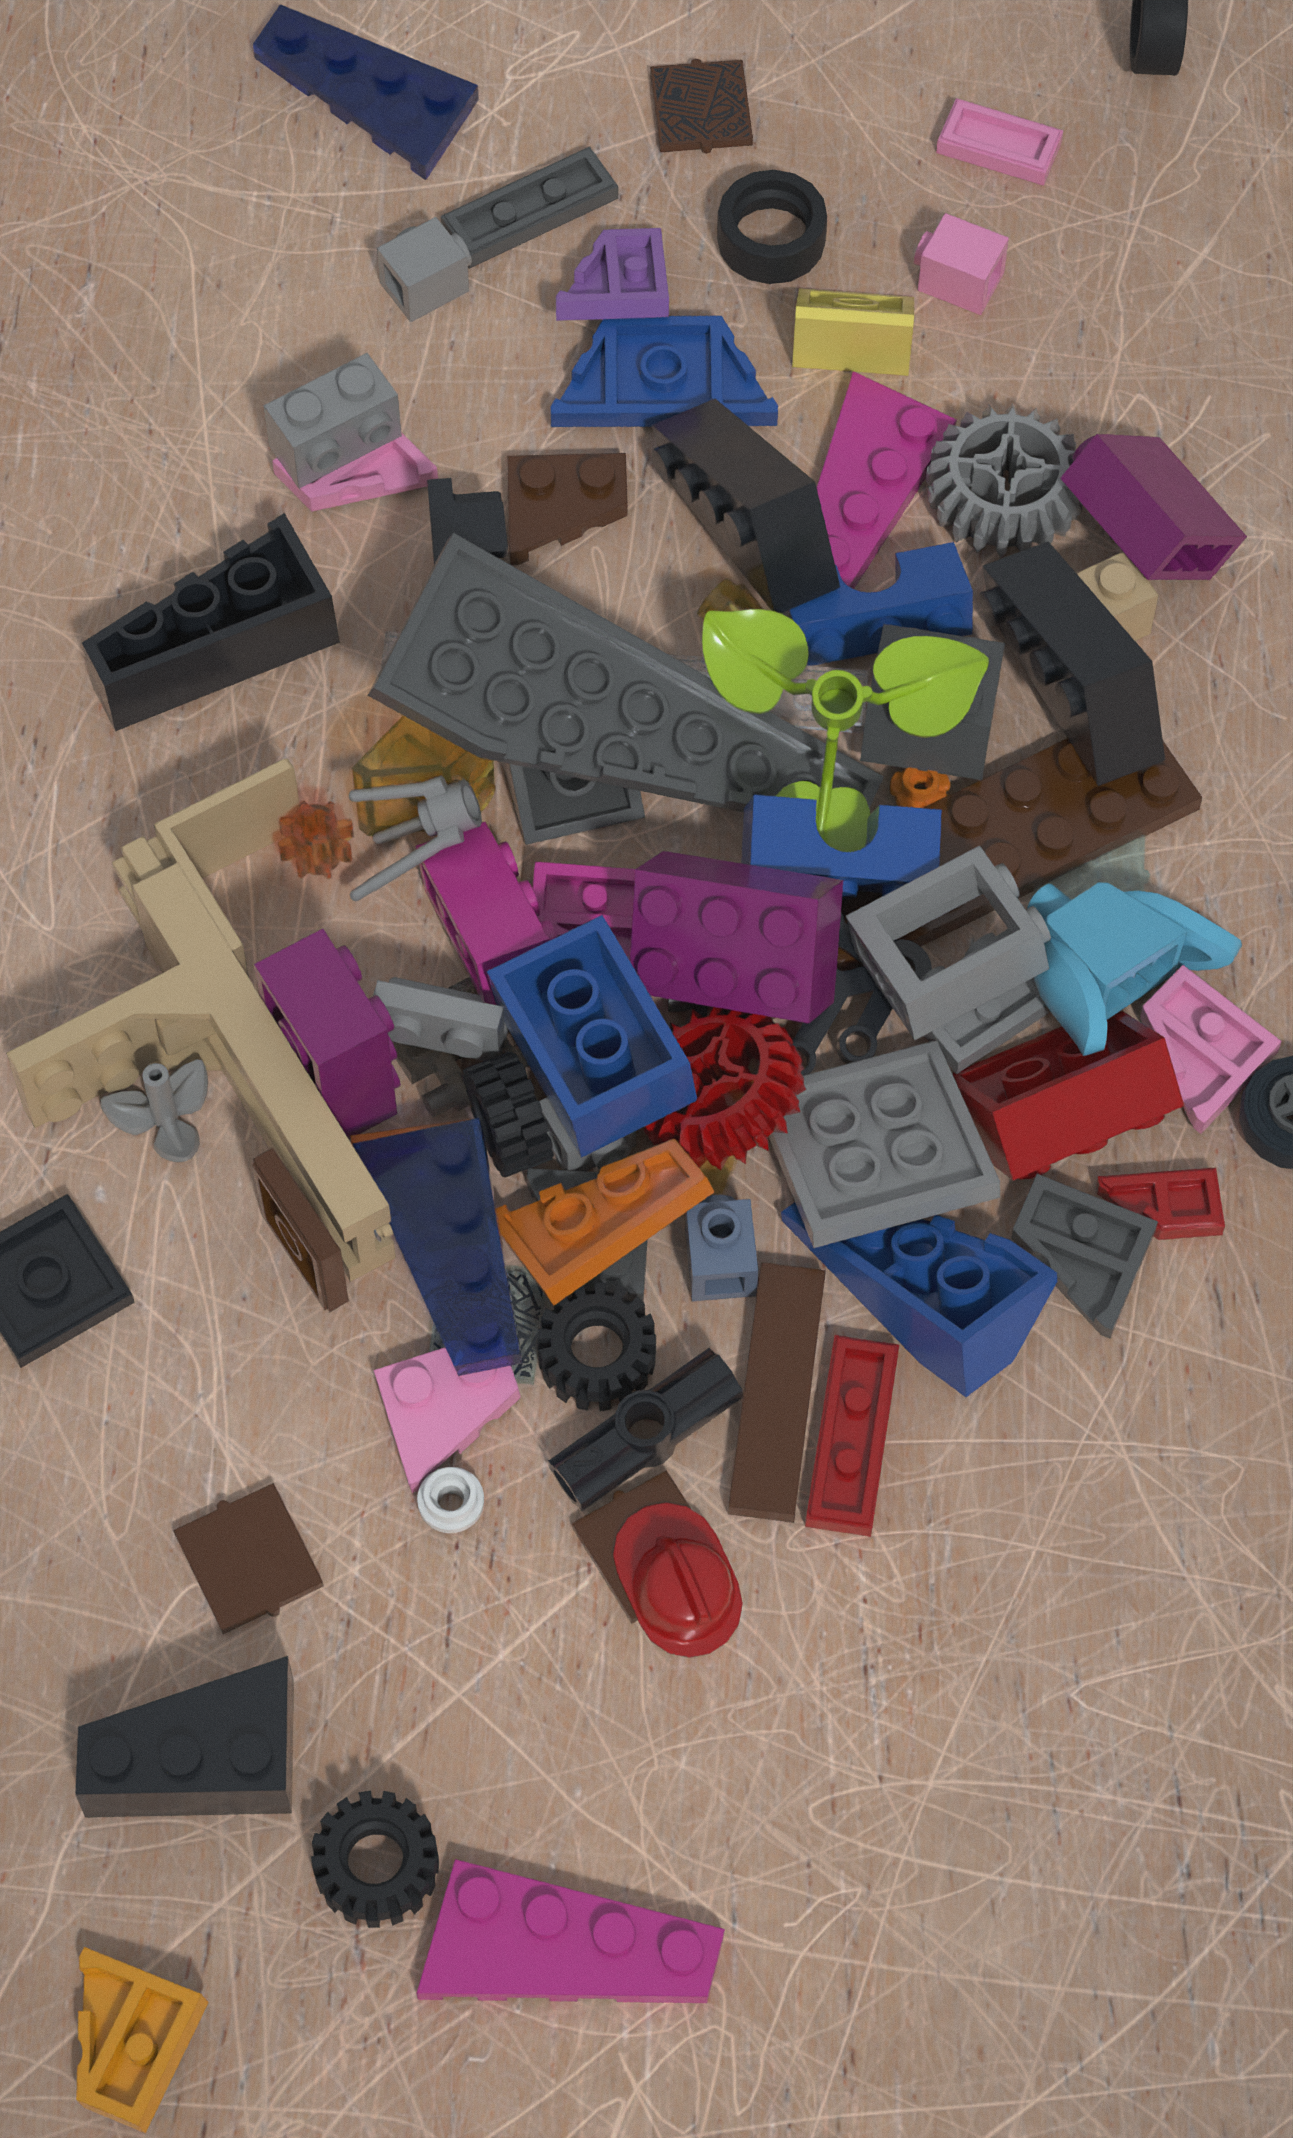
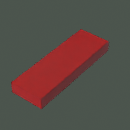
M834 1335L805 1527L871 1537L899 1352L898 1344Z

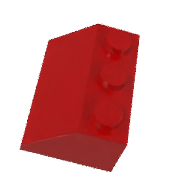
M1122 1010L1107 1019V1038L1103 1051L1082 1056L1078 1046L1061 1026L970 1065L958 1074L952 1073L993 1166L1013 1181L1016 1179H1032L1036 1177V1174L1043 1175L1050 1170L1051 1164L1073 1154L1081 1155L1098 1151L1107 1145L1108 1139L1130 1129L1141 1130L1153 1127L1163 1121L1165 1114L1184 1106L1165 1037Z

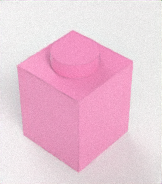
M945 213L934 234L926 231L916 249L914 264L920 266L918 291L981 315L1004 274L1009 238Z

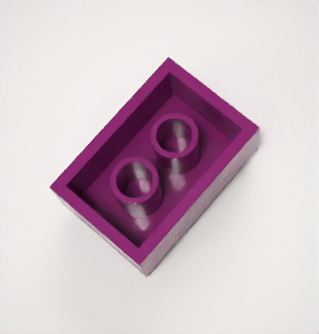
M662 851L635 869L630 962L650 996L810 1023L834 1003L843 880Z
M322 928L255 963L254 968L261 999L347 1138L350 1140L351 1135L361 1134L397 1115L395 1089L401 1086V1082L392 1065V1061L397 1059L398 1055L388 1035L389 1032L394 1030V1024L382 1000L377 995L368 999L358 984V981L362 980V974L349 949L345 945L336 949Z

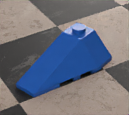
M794 1202L781 1211L782 1222L921 1365L965 1397H968L1014 1361L1057 1283V1272L1013 1241L989 1233L986 1240L955 1230V1221L935 1215L931 1222L920 1219L813 1248L796 1203Z

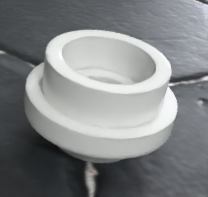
M459 1467L440 1468L429 1474L421 1483L417 1495L418 1509L422 1519L431 1528L443 1533H458L470 1528L480 1518L484 1508L483 1488L479 1480L465 1469ZM447 1494H457L463 1499V1504L454 1511H447L440 1507L439 1501Z

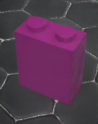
M1096 434L1079 445L1072 457L1074 462L1060 477L1147 580H1211L1247 538L1245 533L1160 437Z

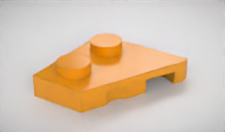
M84 1947L79 1956V1969L84 1974L83 2011H78V2040L82 2045V2058L77 2065L76 2100L88 2110L146 2133L209 2002L198 1992Z

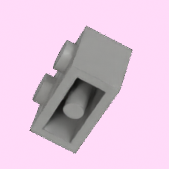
M368 353L263 405L269 447L299 489L402 436L398 394Z

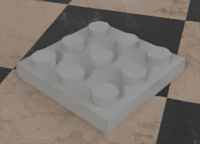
M937 1040L804 1075L806 1090L797 1095L800 1113L784 1116L787 1122L788 1134L773 1132L769 1135L813 1248L1000 1198V1180Z

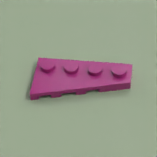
M854 371L817 485L835 565H837L844 583L855 589L925 481L927 466L931 464V452L936 445V441H943V433L947 430L948 424L956 426L957 419Z
M455 1859L418 1986L417 1998L418 2000H443V1997H477L478 2001H507V1998H549V2001L578 2002V1998L615 1999L616 2002L707 2003L725 1929Z

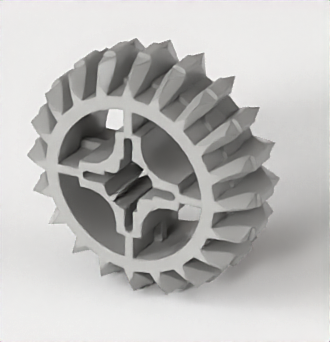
M1013 403L1007 409L1006 414H997L988 404L985 411H983L982 419L966 412L964 418L961 419L960 427L948 424L947 430L943 433V441H936V445L932 449L931 464L927 466L926 483H928L929 488L928 501L930 508L938 509L937 519L939 520L940 527L953 526L952 534L956 542L968 537L974 538L973 546L976 553L983 549L986 544L996 546L1000 559L1007 552L1008 547L1016 546L1021 552L1031 548L1032 542L1038 545L1047 541L1052 543L1054 534L1065 537L1066 532L1071 527V521L1077 520L1083 506L1060 479L1074 462L1072 459L1076 449L1074 434L1060 435L1061 428L1058 424V419L1045 424L1040 423L1037 408L1027 417L1017 415L1018 412ZM1004 470H1007V471L1009 472V478H1008V483H1010V490H1009V491H1006V490L1004 489V488H1005V478L1003 477Z

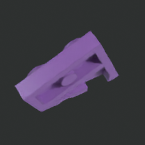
M661 228L603 230L593 244V252L584 257L574 270V283L568 292L560 290L556 295V321L669 317V292Z

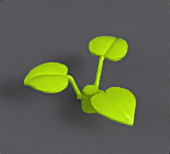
M763 609L708 611L703 622L702 647L708 674L718 693L733 707L744 712L762 714L769 712L777 705L782 696L783 689L792 695L810 694L812 696V715L815 721L827 730L821 787L812 782L798 781L784 787L776 796L817 800L816 826L819 835L830 847L842 852H854L864 848L867 839V820L870 816V809L866 798L860 791L849 787L832 789L839 732L855 725L860 718L864 702L875 705H883L889 702L890 718L893 724L901 731L921 738L943 735L961 723L969 712L989 664V659L984 653L962 642L933 636H913L893 642L884 648L875 659L873 675L876 683L883 691L881 693L873 692L869 686L862 687L859 680L853 674L843 670L826 672L817 681L815 679H808L805 683H795L792 680L804 672L809 652L805 634L789 617L775 611Z

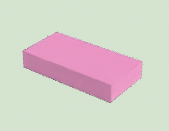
M956 98L938 138L936 153L1044 186L1062 144L1063 130Z

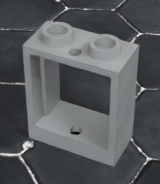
M980 846L846 915L855 953L914 1040L1049 970L1044 943L1050 941L1051 936L1043 917L1034 906L1025 910L1017 898L1020 896L1019 890L1008 868L1003 863L994 866ZM984 894L1012 934L920 981L893 941Z

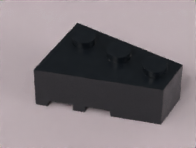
M288 1656L79 1726L75 1795L85 1818L292 1813L294 1679Z

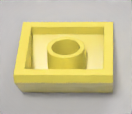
M799 288L795 313L792 367L908 376L914 325V297Z

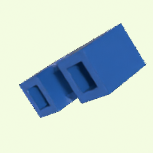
M954 542L895 553V584L878 592H861L849 587L842 580L837 565H835L841 588L781 613L792 619L805 634L809 652L806 666L808 667L878 653L884 624L958 636L972 635L973 590Z
M753 795L744 807L742 864L843 880L842 899L856 898L858 891L882 893L883 897L939 867L942 810L879 805L868 817L867 839L864 848L854 852H842L830 847L819 835L816 826L817 800Z

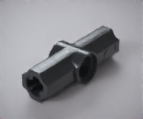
M708 1348L651 1389L638 1390L627 1395L619 1403L614 1415L548 1460L549 1469L571 1502L577 1505L581 1511H584L643 1468L656 1467L665 1463L673 1455L678 1443L743 1398V1390L735 1379L733 1372L720 1355ZM643 1419L657 1421L663 1426L662 1431L650 1439H640L629 1433L630 1428L636 1422Z

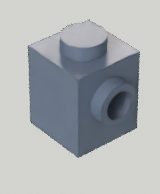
M728 1195L708 1196L685 1213V1238L692 1301L757 1296L758 1263L751 1199L735 1200Z

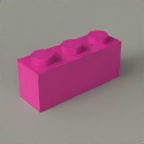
M482 822L481 826L463 832L464 842L441 850L420 863L419 866L425 892L473 985L481 996L483 1003L496 1005L487 971L556 938L557 934L549 919L539 921L537 916L540 915V910L529 881H517L516 877L519 876L518 867L507 841L497 844L487 823ZM427 842L422 843V844H419V845H416L415 848L418 849L419 847L423 846V845L426 844Z

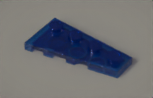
M480 1118L353 1143L355 1151L389 1204L391 1222L389 1224L457 1375L462 1376L523 1363L486 1143Z

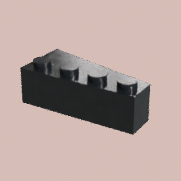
M716 398L652 425L658 446L652 449V458L659 476L664 482L672 484L772 611L783 613L841 588L816 483L812 478Z
M285 513L267 524L268 532L249 545L244 540H241L224 551L225 560L199 577L194 572H191L175 582L174 592L154 605L146 601L82 642L93 689L115 731L340 643L332 595Z
M1047 541L983 565L986 590L980 593V602L986 619L991 626H998L1096 784L1100 786L1165 761L1153 661L1050 542Z

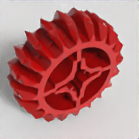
M713 1007L710 1015L706 1017L692 1009L690 1022L682 1027L670 1022V1030L690 1062L697 1101L689 1104L685 1115L680 1114L679 1110L645 1126L644 1132L654 1145L675 1139L699 1168L708 1160L712 1166L721 1171L730 1156H734L736 1160L746 1164L747 1151L755 1146L769 1151L767 1137L773 1132L788 1134L787 1122L784 1116L800 1113L797 1095L805 1091L806 1088L804 1077L801 1074V1071L804 1069L802 1057L796 1047L792 1045L793 1040L785 1028H781L778 1023H774L769 1016L735 1010L729 1013L727 1009ZM752 1058L760 1060L757 1075L751 1074L748 1068Z

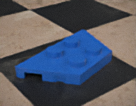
M722 316L603 319L592 337L591 348L581 355L574 366L572 380L561 399L555 398L551 405V427H652L655 423L715 398L748 426H777L778 404L773 397L768 399L756 380V369L747 355L735 346V336Z

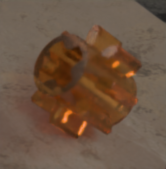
M301 801L300 809L295 812L292 819L288 817L280 818V830L284 839L278 842L279 856L281 861H289L295 858L299 878L302 879L307 874L324 875L327 879L332 878V870L337 867L340 861L351 863L353 859L351 844L347 841L354 837L352 820L342 819L337 821L334 802L329 801L323 806L319 804L309 805L305 801Z

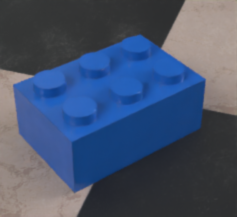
M603 915L487 971L495 1003L497 1006L504 1007V1022L581 1158L697 1101L691 1065Z

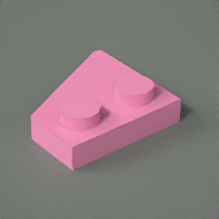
M402 432L401 437L300 489L296 486L277 458L272 461L274 474L311 512L428 487L427 480L438 479L437 467Z
M1184 965L1143 1005L1140 1015L1144 1025L1165 1037L1183 1099L1184 1110L1193 1128L1200 1134L1247 1086L1253 1074L1272 1060L1279 1052L1282 1042Z
M500 1330L374 1370L412 1493L417 1492L423 1480L455 1451L461 1454L479 1437L481 1429L487 1422L500 1418L521 1398Z

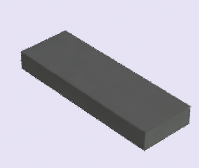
M589 146L442 215L441 224L450 235L457 233L465 242L472 259L471 265L468 266L470 269L617 200L618 185Z

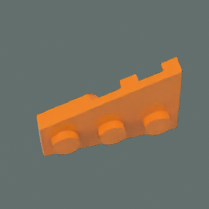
M672 1139L603 1166L597 1178L567 1190H565L562 1183L539 1191L540 1200L511 1212L505 1204L485 1212L492 1226L554 1306L715 1191L704 1173L679 1143Z

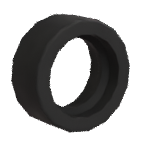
M1132 0L1130 63L1133 73L1173 76L1179 73L1186 40L1188 0Z
M766 170L752 172L736 180L723 194L718 210L717 240L720 255L733 271L751 281L766 284L791 282L809 273L821 259L826 242L828 216L824 198L812 183L795 173ZM773 208L788 211L800 218L805 224L806 230L801 237L787 244L767 245L757 243L744 236L739 230L738 224L743 217L757 210Z

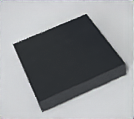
M68 1194L0 1232V1336L20 1368L135 1303L131 1291Z

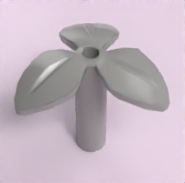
M197 1059L181 1066L169 1076L168 1070L164 1065L153 1063L148 1065L142 1074L147 1096L140 1091H120L109 1094L100 1100L101 1108L109 1121L126 1133L138 1135L150 1130L155 1125L159 1127L154 1142V1150L166 1160L185 1162L190 1160L198 1151L200 1144L197 1129L178 1120V1116L192 1114L201 1110L208 1089L206 1066L202 1060Z

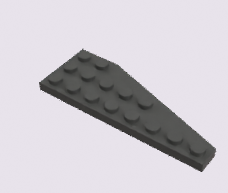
M452 533L446 541L367 695L479 758L744 812V807L753 795L776 796L784 787L794 782L808 781L821 787L826 745L824 742L771 712L755 714L733 707L718 693L709 677L455 533ZM837 750L832 789L840 787L854 788L864 795L870 808L884 776Z

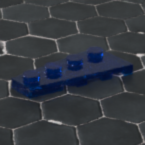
M281 4L253 43L256 60L305 95L311 96L315 94L330 105V112L347 125L351 121L372 135V143L389 155L396 152L410 162L411 170L424 180H427L479 100L477 84Z

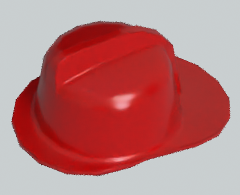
M666 1502L645 1506L628 1517L616 1536L613 1557L620 1582L640 1626L650 1641L669 1654L688 1658L710 1654L727 1643L739 1625L743 1602L734 1571L716 1533L706 1519L687 1506Z

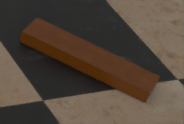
M761 1262L729 1498V1515L794 1523L826 1270Z

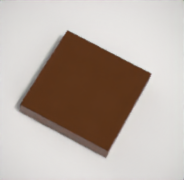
M271 1148L253 1158L252 1169L262 1217L323 1309L328 1310L329 1313L349 1302L341 1249L274 1149Z

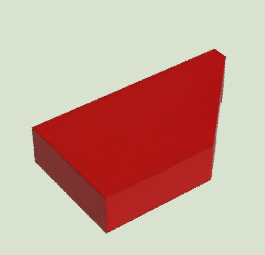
M1216 1167L1098 1176L1097 1195L1105 1201L1158 1221L1154 1237L1158 1240L1223 1235L1225 1222Z

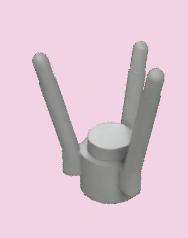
M441 775L424 782L355 789L349 792V799L352 802L425 796L426 799L418 802V817L375 833L373 841L376 844L398 839L423 829L430 837L438 835L350 892V898L353 901H359L373 891H377L441 850L464 842L463 832L481 826L482 817L477 797L465 779L447 785L444 777Z

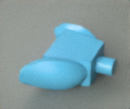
M1099 882L1072 900L1053 884H1046L1033 895L1027 907L1028 909L1034 906L1039 911L1051 936V940L1044 943L1049 970L1034 977L1035 984L1042 1000L1078 1046L1082 1056L1103 1051L1107 1038V1019L1170 978L1175 973L1176 968L1179 969L1184 965L1189 970L1194 971L1219 969L1230 965L1242 947L1239 938L1173 899L1153 892H1123L1109 883Z

